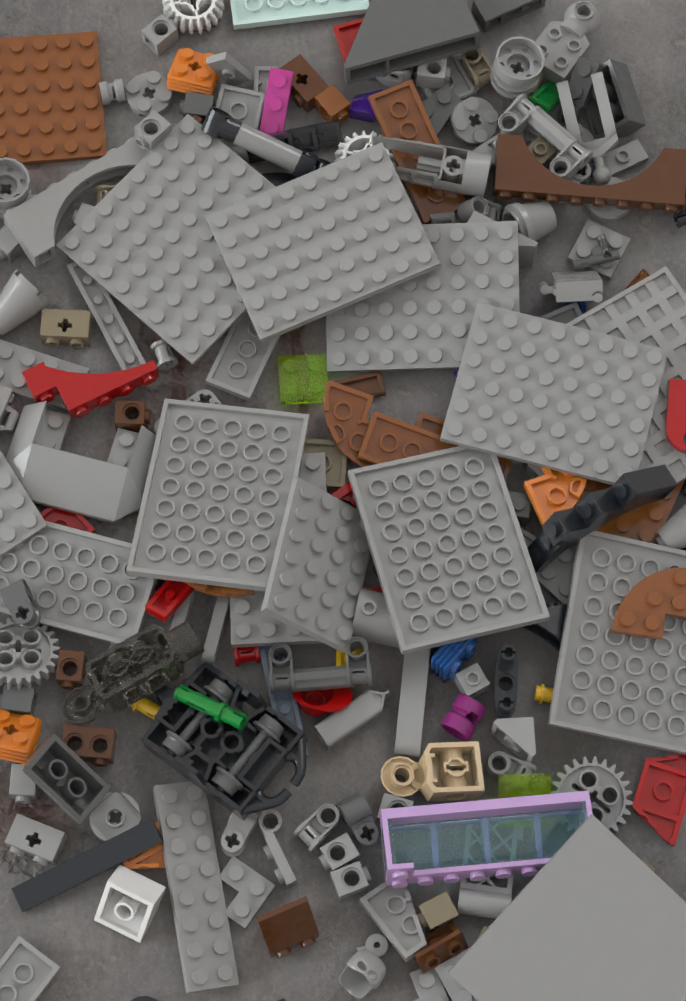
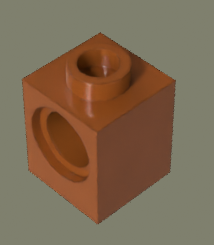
M333 84L314 97L315 109L327 122L339 120L340 124L348 119L350 103Z

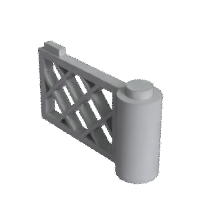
M519 820L493 822L496 823L493 826L489 823V833L492 832L500 841V844L490 850L491 860L494 863H499L493 853L504 846L510 854V859L506 862L515 861L517 840L522 841L524 825L519 824ZM472 824L466 825L462 866H467L468 860L472 865H478L484 861V856L475 861L469 854V849L477 842L483 849L482 834L478 837L472 829ZM501 824L513 825L512 834L505 840L496 831V828ZM471 835H472L475 840H473V841L470 843V838H471ZM510 840H511V848H510L509 845L507 844ZM514 874L507 878V888L496 887L490 880L493 876H488L477 884L466 883V879H460L457 902L458 914L496 919L513 901L512 886Z

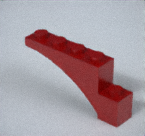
M154 360L137 367L110 373L85 374L68 372L48 367L44 362L21 372L35 403L43 401L49 403L55 399V396L59 395L71 419L84 417L90 410L98 406H107L113 399L119 396H127L135 388L142 385L148 386L159 377L158 368Z

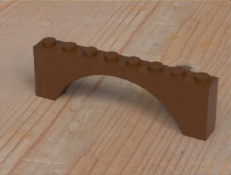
M498 134L492 196H498L499 199L510 200L512 197L522 198L526 202H534L536 199L545 200L549 204H557L563 201L569 202L573 206H581L583 203L593 204V207L597 208L611 205L616 206L620 210H628L631 207L640 208L644 212L658 209L668 214L678 213L685 205L686 149L664 148L654 163L639 175L621 183L592 186L571 182L552 173L531 153L523 136Z

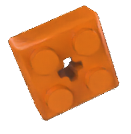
M190 48L178 49L167 75V89L183 93L192 92L213 95L220 75L206 65V59L214 54L199 53Z
M0 709V759L25 764L34 752L41 735L42 719L35 718L29 714L20 715Z

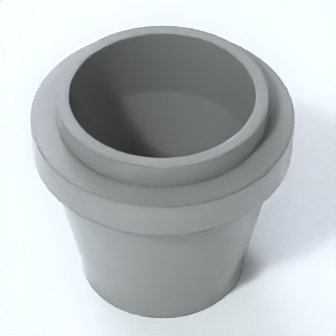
M545 200L524 204L517 202L509 204L505 207L502 215V221H518V233L534 241L554 231L557 226L555 212L549 202H545Z

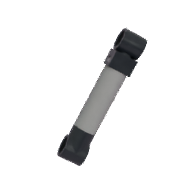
M210 107L201 126V130L206 134L218 139H224L292 172V175L297 178L331 164V162L320 159L304 149L301 151L261 132L216 107Z

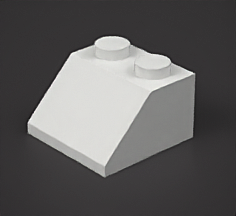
M119 865L106 883L94 920L140 943L159 908L166 887Z

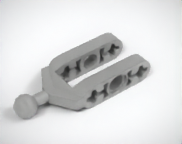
M601 71L591 74V79L605 134L604 138L582 143L568 80L558 82L556 85L567 131L579 140L578 143L583 148L593 152L591 160H594L596 168L593 173V179L597 184L605 185L610 181L612 175L611 171L605 167L603 157L619 141Z
M196 589L193 590L173 615L165 645V656L177 658L179 655L195 592L198 591ZM217 597L202 653L201 664L206 661L213 667L215 665L230 610V598Z

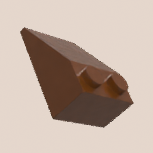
M306 896L256 917L270 957L276 956L277 959L285 957L292 953V948L301 945V948L308 947L316 943L315 938L319 937V932Z

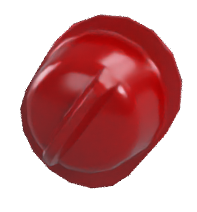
M349 688L292 692L293 698L298 702L300 709L312 717H320L328 712L343 710L352 701V692Z

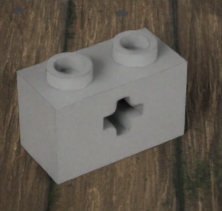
M17 814L5 844L10 847L9 852L23 857L24 854L34 857L33 861L47 867L48 863L56 865L68 836L63 831ZM38 837L41 842L40 845L35 844L32 846L30 840H36Z

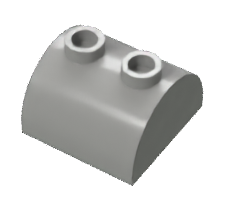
M361 588L352 626V637H362L368 642L399 648L383 593Z

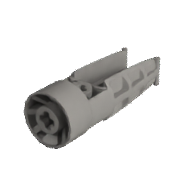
M376 132L372 133V145L382 142L387 149L419 156L416 170L394 166L401 181L432 187V189L474 197H484L492 158L491 154L442 144L425 143L418 140L377 136ZM450 167L456 168L455 172H450Z

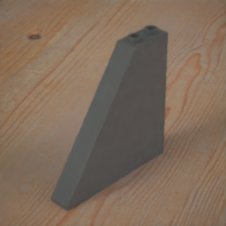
M371 0L344 64L346 84L349 85L479 49L480 31L466 1Z

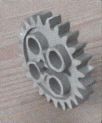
M9 617L7 618V624L4 625L0 622V686L7 683V689L10 690L13 685H17V689L20 691L23 684H26L31 689V682L41 685V677L48 680L49 672L55 673V665L58 664L59 640L55 638V632H49L47 625L40 627V624L34 629L26 630L20 624L12 622Z
M586 756L583 757L581 765L574 759L572 761V769L568 765H564L563 769L566 774L556 773L560 782H551L556 791L549 792V794L578 792L572 788V784H576L582 791H589V794L593 793L595 795L594 800L610 810L609 813H606L598 804L592 802V810L597 811L600 815L599 821L608 830L610 828L615 833L618 832L619 829L616 823L621 825L626 823L621 816H629L631 814L629 810L625 809V806L633 804L632 801L626 799V796L633 792L624 788L630 782L620 780L624 772L616 774L614 772L616 764L610 768L606 767L607 759L598 764L596 756L592 758L591 763H588ZM583 774H589L593 777L594 784L592 787L584 786L581 781ZM605 789H609L614 793L615 799L612 803H608L603 799L602 793ZM579 814L560 816L561 819L557 823L558 826L564 823L567 824L566 833L572 829L576 831L582 825Z

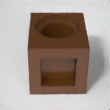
M115 400L114 424L116 432L118 428L140 432L141 425L146 428V424H150L151 410L146 409L145 401ZM131 413L139 414L138 418L130 420L127 417Z
M59 650L56 671L58 685H61V688L66 690H76L77 687H83L87 663L85 652ZM75 666L78 668L74 675H65V670L68 667Z

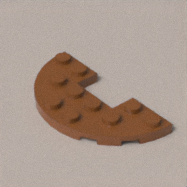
M327 380L323 397V412L332 440L341 453L356 466L361 468L375 465L357 458L370 422L367 416L374 396ZM420 412L415 426L441 435L445 420Z
M686 568L665 569L646 577L635 585L620 603L612 622L611 632L661 640L663 638L665 616L686 619Z

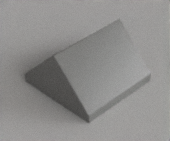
M533 717L496 719L493 722L490 734L518 759L532 763L536 755Z

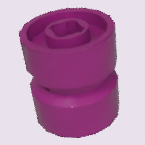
M458 694L452 704L453 712L446 714L441 727L454 737L469 742L476 730L475 724L481 722L487 710L473 698L464 694Z

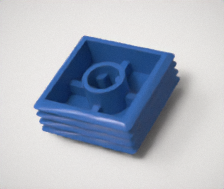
M475 638L442 645L431 659V674L435 673V677L439 676V680L443 679V683H446L449 679L454 681L455 674L462 670L460 668L464 660L469 662L476 653L477 649L475 648L478 642L475 641Z

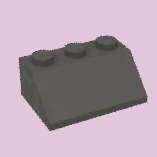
M609 59L602 64L601 71L606 85L617 136L622 138L633 134L644 127L646 123L627 64ZM593 89L584 112L590 132L596 140L604 138L605 134Z
M53 734L38 746L27 759L22 770L78 824L83 822L110 788L56 734Z

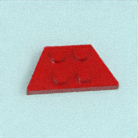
M673 754L661 758H646L631 809L672 847L676 844L686 809V755Z

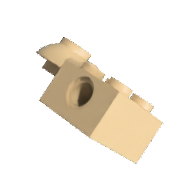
M479 741L428 743L419 762H415L408 757L397 756L385 762L381 769L380 778L382 784L394 796L406 797L414 794L416 791H420L428 802L479 800L485 791ZM395 775L404 776L406 782L397 781Z

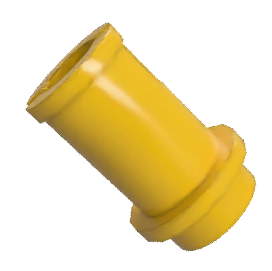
M541 684V686L536 685L534 700L538 701L539 704H542V702L551 703L553 688L545 687V684Z
M135 693L129 704L133 708L132 711L135 712L137 710L153 720L161 707L145 698L143 693Z

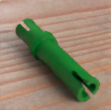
M182 684L175 690V700L214 717V720L219 723L223 721L238 730H242L247 723L248 715L230 708L229 704L225 702L219 703Z

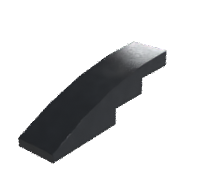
M339 120L268 134L301 151L304 149L308 152L324 147L336 146L340 142L343 143ZM247 151L249 163L266 161V159Z

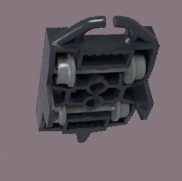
M205 661L189 678H186L179 684L219 703L225 702L229 704L230 708L243 714L245 713L241 710L244 701L255 708L256 711L248 715L247 723L242 730H238L223 721L219 723L214 720V717L175 700L174 693L177 687L172 689L160 683L153 685V692L162 705L142 737V743L147 750L243 821L249 814L276 808L291 797L292 794L285 788L274 797L265 796L263 792L287 762H292L295 766V774L290 782L294 786L299 787L305 777L307 767L306 743L308 739L305 732L270 707L263 696L244 681L238 679L235 682ZM219 727L216 734H208L211 728ZM231 742H239L236 748L228 749V745ZM202 764L207 768L204 777L195 769L196 766Z

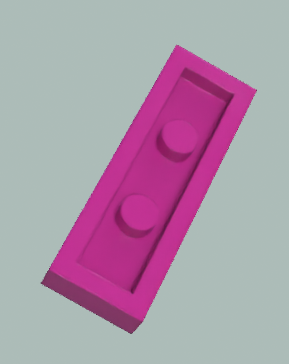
M270 67L260 125L261 132L270 134L285 129L294 76L293 71Z

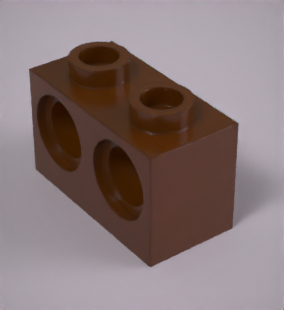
M64 724L62 741L68 747L75 740L81 741L82 747L73 752L84 762H92L91 765L97 767H106L107 763L114 764L117 739L115 728ZM104 742L108 744L105 752H95V746L98 743Z

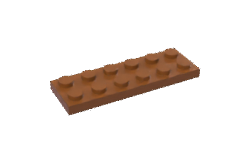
M412 79L368 97L384 137H396L412 141L418 140L440 145ZM391 150L398 167L416 170L418 155ZM405 182L423 224L431 223L430 214L458 212V206L466 201L463 194Z
M374 411L357 458L372 464H379L453 448L458 445L440 441L441 435ZM497 456L506 482L512 462Z

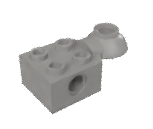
M588 1L573 3L566 9L564 21H551L535 41L543 50L545 57L542 70L544 74L543 81L547 82L549 80L556 84L568 80L569 83L579 56L587 59L590 44L586 36L598 30L601 24V14L595 5Z

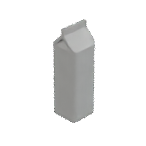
M368 690L351 701L348 707L336 711L315 725L314 731L326 749L330 750L381 716L384 700L389 697V690L385 692Z

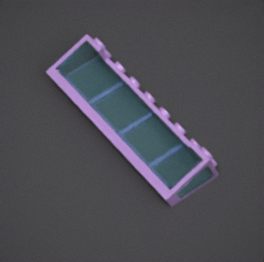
M589 791L381 809L380 824L386 886L392 885L393 888H404L412 883L428 886L433 884L434 881H444V883L450 884L466 878H470L471 881H481L488 876L504 879L511 877L512 874L522 873V876L536 875L591 814L593 815Z

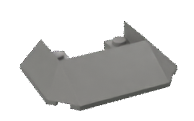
M47 401L23 407L6 460L34 503L111 523L122 520L124 516L134 511H140L156 439L155 434L142 425L139 433L118 428L108 460L104 462L61 451L71 422L70 415L47 410Z

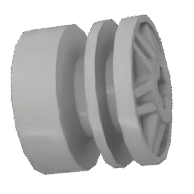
M522 36L511 37L503 41L497 49L490 73L491 84L496 92L505 98L513 100L522 93H525L527 96L531 95L537 87L544 67L545 57L543 50L536 42Z
M7 157L0 158L1 220H4L3 214L9 208L24 203L31 196L28 170L16 159Z

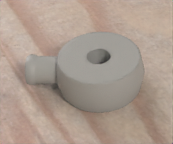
M374 933L367 937L364 946L357 947L356 950L358 952L366 949L381 958L387 954L389 942L384 935ZM375 943H378V944L380 945V947H379V948H375V947H374V944H375Z

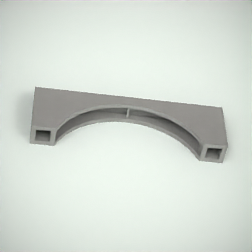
M148 132L147 134L153 135V134H155V133H154V132ZM131 137L124 145L117 149L109 150L105 156L98 160L90 161L81 170L69 173L62 181L50 184L43 192L31 195L24 203L9 208L3 214L4 224L15 236L19 246L35 268L56 257L55 239L57 229L69 206L90 188L111 179L125 177L149 153L147 149H142L136 144L135 137Z

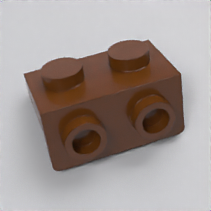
M450 921L425 936L427 948L415 954L413 959L424 974L451 957L460 954L468 948L462 931L457 929L455 924Z

